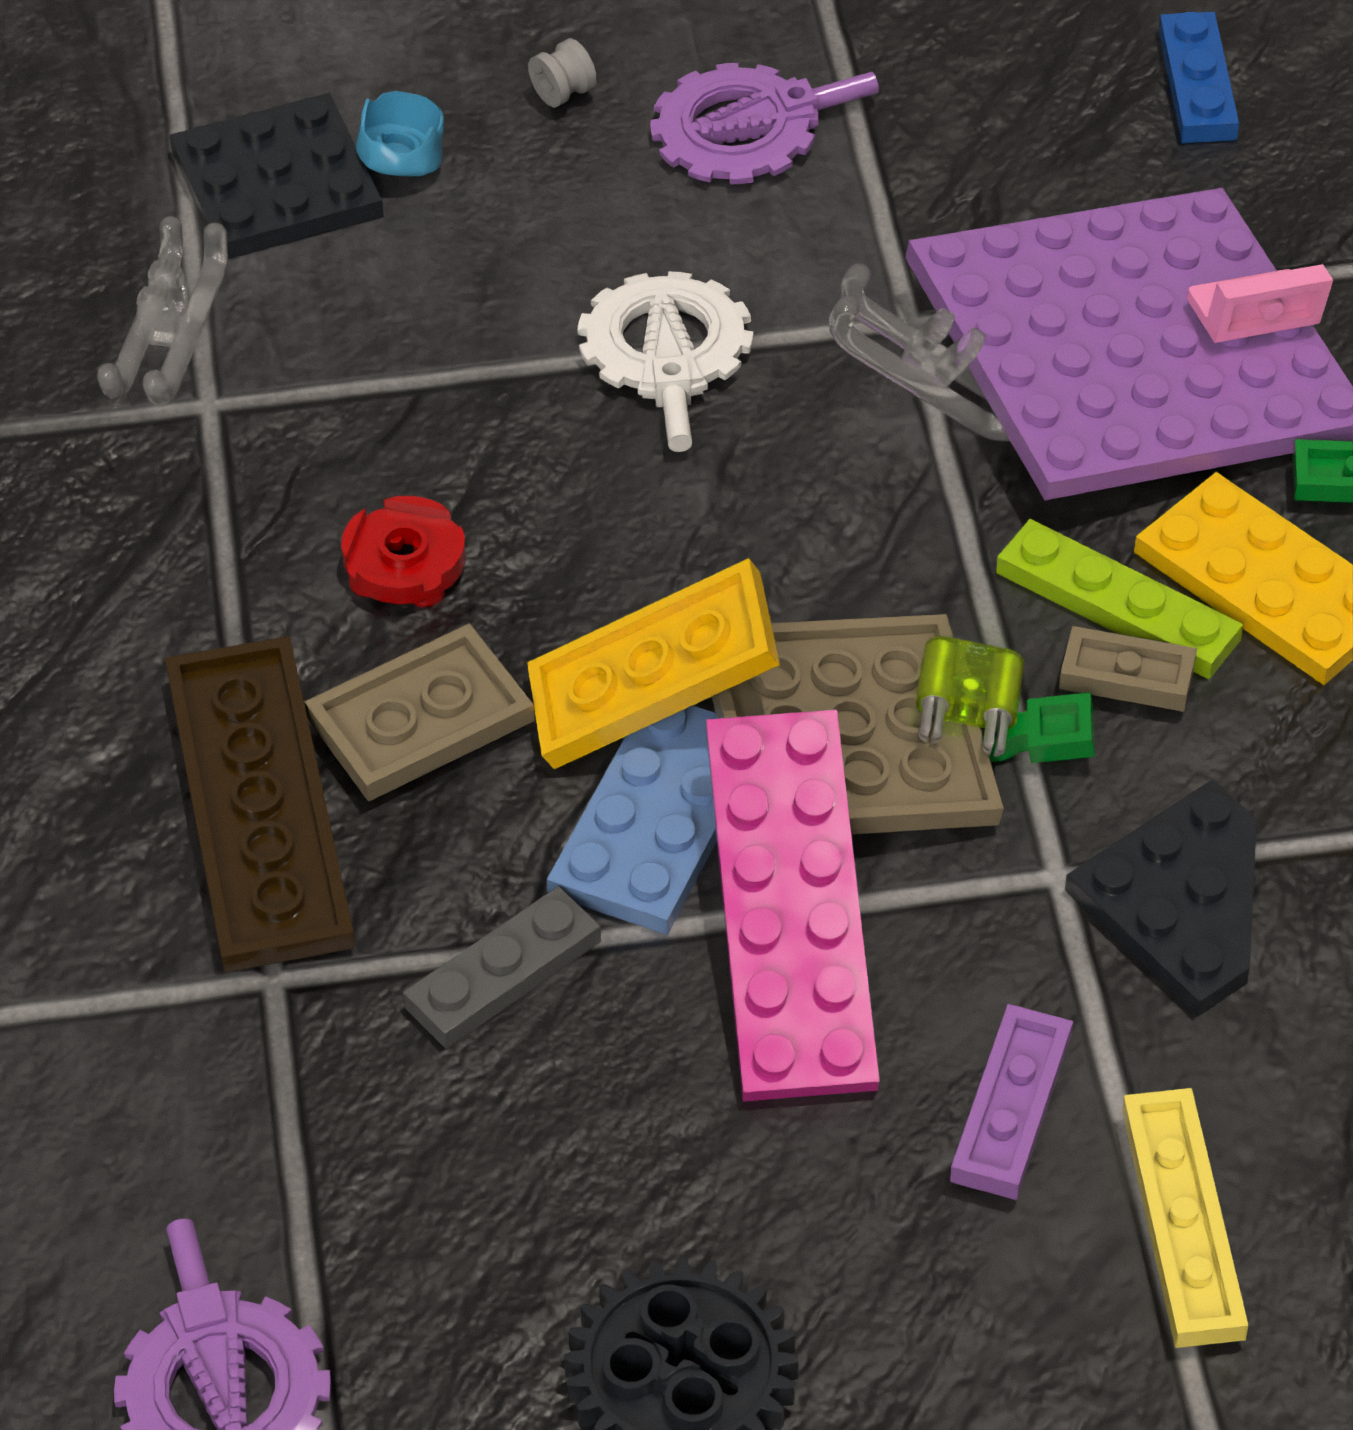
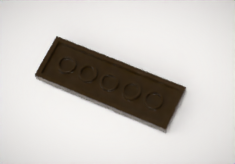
M290 636L166 657L167 673L224 973L354 949V932Z

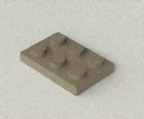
M470 623L304 701L307 719L368 802L535 721L534 704Z

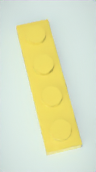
M1192 1088L1124 1095L1122 1106L1123 1118L1175 1348L1244 1341L1247 1336L1248 1321Z

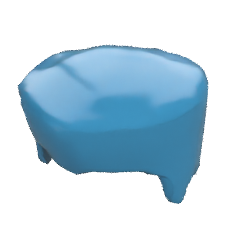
M402 91L383 93L375 101L367 98L361 114L355 147L356 152L368 168L381 174L412 177L432 173L440 168L442 163L443 112L430 99Z

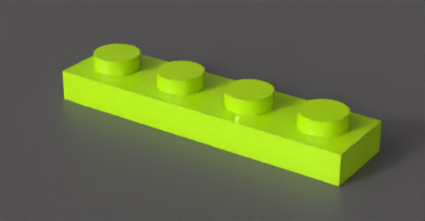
M1032 519L1028 520L997 556V574L1117 634L1197 648L1193 672L1209 680L1241 641L1242 623Z

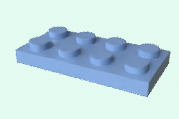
M690 706L625 736L547 878V894L559 886L580 906L666 935L669 934L717 842L706 737V719H717L716 713Z

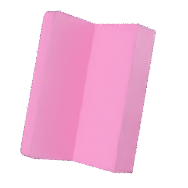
M1321 264L1189 287L1186 299L1214 343L1320 324L1333 279L1324 265Z

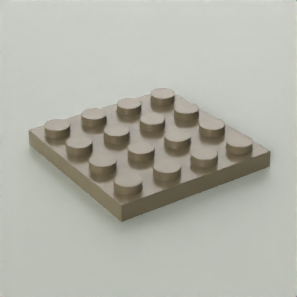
M946 614L771 623L780 665L712 696L717 719L837 710L851 834L993 826L1000 823L1004 807L989 757L983 751V736L975 710L963 711L959 709L958 704H954L955 695L960 693L962 686L967 683L958 652L956 655L949 709L945 712L941 740L935 744H930L935 715H932L927 742H923L919 737L923 711L921 708V696L928 649L935 642H947L957 650Z

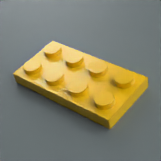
M1215 472L1136 536L1135 554L1218 612L1242 623L1245 631L1322 685L1329 682L1353 661V564L1219 473Z
M749 558L527 662L541 755L553 769H556L779 666L780 662L761 573Z

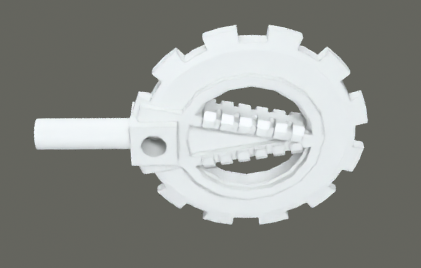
M668 271V276L648 277L647 273L625 278L624 285L615 290H611L608 287L591 300V306L594 307L591 314L582 313L578 323V335L587 337V342L579 345V351L587 366L596 364L601 369L599 376L605 382L617 388H620L622 385L637 388L638 395H643V398L655 399L656 407H663L669 448L675 452H683L692 445L687 405H691V396L703 394V391L708 389V382L718 377L726 380L741 367V361L738 360L740 353H750L753 344V331L744 330V324L751 322V315L742 301L734 303L729 298L730 289L713 280L704 283L692 279V274ZM678 311L695 316L705 325L708 331L706 339L696 349H694ZM648 313L643 353L626 343L623 332L630 321Z

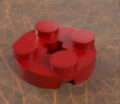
M395 496L384 499V508L375 510L369 515H366V508L355 514L347 524L341 542L343 565L348 575L351 590L356 595L392 604L413 603L418 607H430L441 602L445 596V590L452 586L461 575L466 561L464 532L461 525L458 528V525L451 520L450 511L442 504L427 498ZM403 544H410L414 547V552L408 555H397L390 552L400 551Z

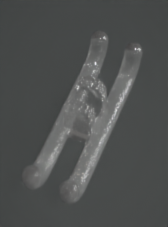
M173 216L165 217L160 222L158 261L154 260L147 273V279H149L148 286H143V289L139 292L136 303L138 304L137 313L115 365L112 363L103 364L97 372L100 389L107 397L119 399L127 394L134 382L149 344L170 348L161 370H151L143 378V388L146 397L157 406H164L175 397L225 273L228 251L227 232L223 225L217 222L210 223L204 229L205 249L203 265L189 300L186 279L183 278L185 273L182 272L183 268H180L183 254V228L181 222Z
M860 263L851 266L840 282L841 298L836 302L829 314V331L837 345L854 358L973 432L990 440L1010 441L997 416L988 413L947 387L954 380L987 401L968 368L969 363L980 352L985 341V334L976 328H971L970 331L968 330L966 334L949 348L945 347L940 343L946 338L952 328L955 318L954 314L944 308H940L918 330L869 299L864 293V287L871 279L870 269ZM856 318L861 323L905 349L902 358L860 333L854 327L853 320Z

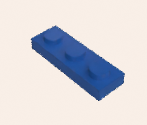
M1215 11L1160 14L1158 31L1181 143L1237 140L1239 120Z

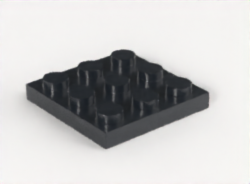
M330 93L304 98L299 101L251 112L246 115L169 135L173 156L220 261L384 217L382 199L364 162L356 152V145Z

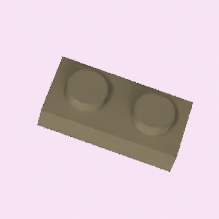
M1072 626L1061 669L1059 689L1078 693L1090 692L1091 695L1184 712L1194 671L1197 648Z

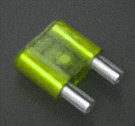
M936 636L927 640L923 650L916 697V707L922 713L919 731L920 739L925 743L927 742L931 718H934L930 744L939 742L942 737L943 723L946 720L985 728L983 751L989 756L994 742L995 730H997L994 757L1002 755L1006 747L1007 731L1017 722L1024 669V659L1022 656L1011 649L947 636Z

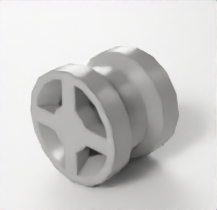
M571 38L557 44L554 53L542 52L530 58L528 63V72L536 92L548 106L553 108L568 102L570 94L573 92L582 94L593 89L597 82L596 71L589 54L578 41Z

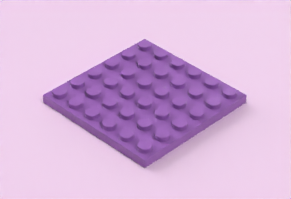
M1223 188L913 239L908 242L905 257L1044 500L1290 454L1294 451L1295 439L1353 441V386L1313 325L1214 343L1186 299L1189 287L1277 271Z

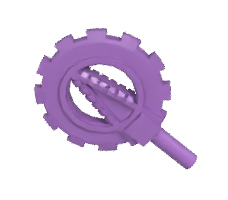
M739 63L716 65V70L702 74L694 71L677 80L678 87L672 93L666 91L662 93L654 105V111L660 113L659 119L650 120L652 141H662L664 147L659 149L660 156L673 168L681 165L688 169L689 177L709 183L713 178L730 179V184L754 182L753 177L766 173L776 176L793 166L791 159L798 153L807 154L815 141V134L809 133V129H815V126H818V110L877 94L879 86L876 76L873 72H868L812 89L806 78L797 80L793 77L785 80L779 77V70L758 64L756 69L741 68ZM737 100V103L732 102L727 107H721L716 112H710L705 117L696 119L704 109L719 102ZM748 138L759 139L750 144L744 145H719L723 144V142L725 141L727 143L735 142V140L745 141L748 140Z
M178 1219L171 1222L167 1226L166 1231L182 1292L176 1293L178 1303L165 1308L159 1313L163 1322L156 1326L149 1334L139 1330L124 1352V1357L131 1360L127 1376H116L114 1386L115 1407L127 1406L130 1419L129 1422L120 1426L121 1430H200L193 1428L179 1417L171 1403L170 1388L177 1370L183 1364L217 1430H320L323 1424L322 1419L315 1417L319 1401H330L331 1376L330 1370L318 1371L315 1355L324 1352V1349L316 1333L310 1325L299 1330L288 1320L292 1314L291 1309L278 1301L265 1297L260 1305L241 1301V1291H219L217 1282L212 1284L209 1282L194 1222L191 1219ZM244 1348L253 1350L263 1358L275 1376V1391L269 1407L249 1425L247 1421Z

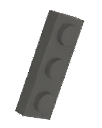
M558 886L403 992L404 1007L447 1049L601 942V926Z

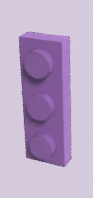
M1007 1004L951 1166L950 1182L1010 1199H1018L1072 1037L1073 1021Z

